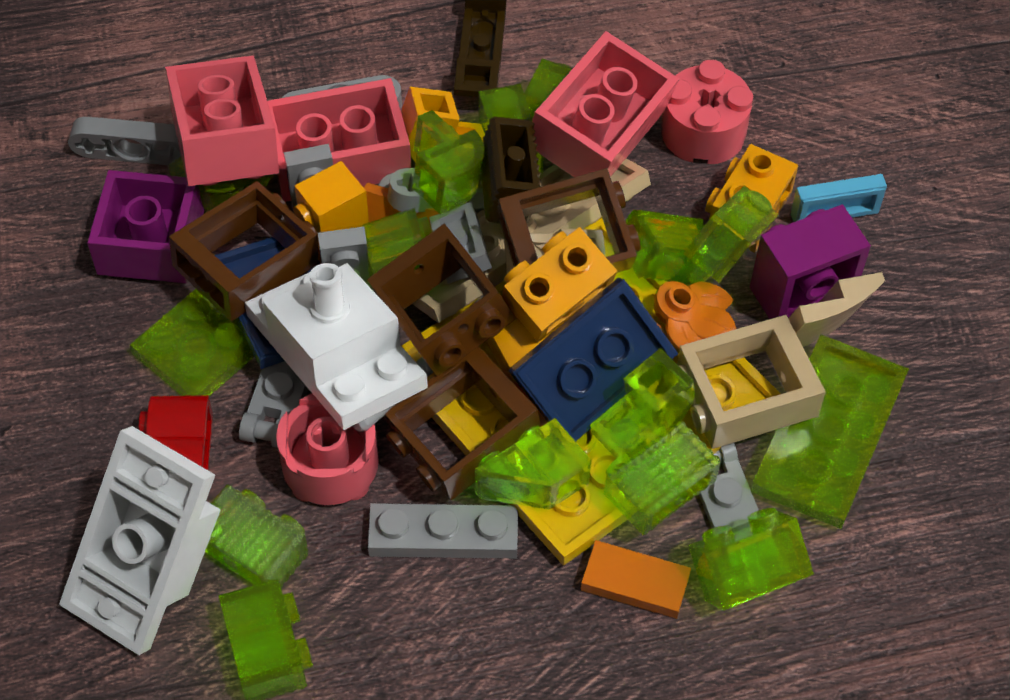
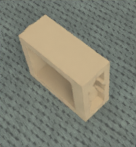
M787 315L681 345L677 366L673 367V378L679 393H686L692 404L691 417L693 424L699 434L705 433L712 449L818 417L826 393ZM766 351L786 393L723 411L704 369Z

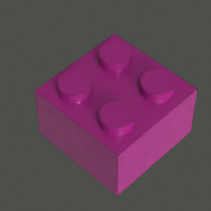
M108 170L87 242L97 275L187 283V279L172 266L169 236L204 214L199 185L188 186L186 177Z
M843 204L828 210H816L804 219L788 225L779 224L773 226L764 234H761L750 289L769 319L787 315L789 318L799 306L818 303L838 280L862 276L871 245Z

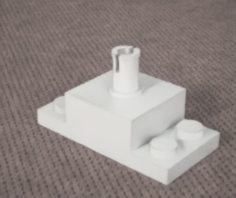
M331 263L319 264L311 272L245 302L249 319L343 430L428 388L427 374L400 345L398 317L348 263L340 267Z
M133 426L120 430L59 605L138 655L150 650L166 607L189 595L219 516L220 509L206 501L215 474Z

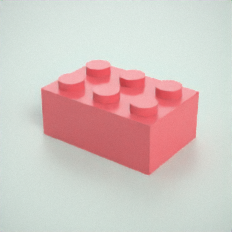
M605 31L535 111L532 122L535 124L533 129L536 131L534 134L536 137L535 143L537 144L536 150L540 155L573 177L608 168L611 177L666 110L679 78Z
M254 55L165 67L171 113L188 186H210L223 181L244 178L258 179L265 175L279 173L276 129Z
M391 78L267 101L276 129L279 173L276 175L281 197L285 202L291 201L284 152L329 144L333 165L342 161L363 187L366 183L379 184L386 175L394 173L399 169L411 168L410 142Z

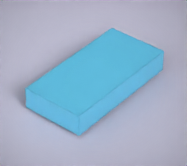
M883 174L797 187L790 213L792 220L796 222L806 218L816 210H828L841 204L844 205L851 217L877 214L880 211L887 184Z

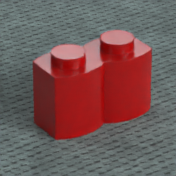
M209 395L151 396L148 411L140 412L139 430L209 471V453L213 425V412Z

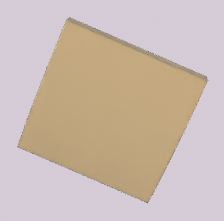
M883 273L838 280L818 303L799 306L788 319L802 346L805 347L824 338L844 324L885 281Z

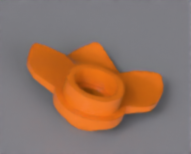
M669 281L662 284L655 293V314L660 321L666 324V335L678 350L681 345L736 329L733 318L726 311L732 304L733 298L720 286L703 281L689 286L678 281Z

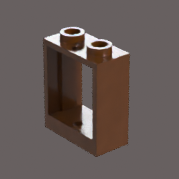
M608 168L498 200L496 214L514 267L525 260L531 265L538 259L525 216L595 197L615 254L606 258L618 272L632 268L637 257L636 252L641 250L640 240L634 225L626 224L622 209L626 207L623 189L619 181L612 182Z
M258 181L169 236L172 266L231 322L246 312V301L292 281L318 265L319 240L315 228L310 222L300 220L288 209L285 201L277 193L271 194ZM258 223L285 249L243 277L238 278L212 252Z
M445 223L367 279L380 299L398 317L400 327L436 376L458 364L463 357L489 338L499 334L503 328L516 319L500 293ZM462 268L483 295V298L425 339L404 309Z
M479 346L463 357L458 364L448 368L439 376L435 374L427 381L428 388L397 403L385 414L391 430L386 434L390 444L401 457L405 458L410 454L420 465L416 468V472L425 485L432 492L440 488L450 501L542 430L538 409ZM475 385L509 423L449 470H446L413 431Z

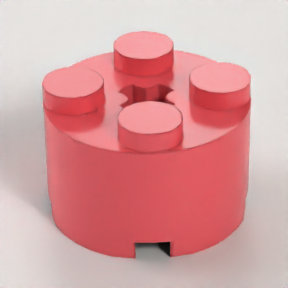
M705 60L700 65L684 69L675 75L679 78V81L666 110L663 112L662 137L667 148L682 160L693 163L694 158L708 160L707 164H719L733 158L742 149L750 119L753 93L740 76L726 69L721 62Z
M313 394L300 399L299 405L289 414L286 411L280 419L276 438L285 481L297 499L320 505H337L350 500H359L367 494L378 469L375 424L367 431L359 432L353 426L343 430Z

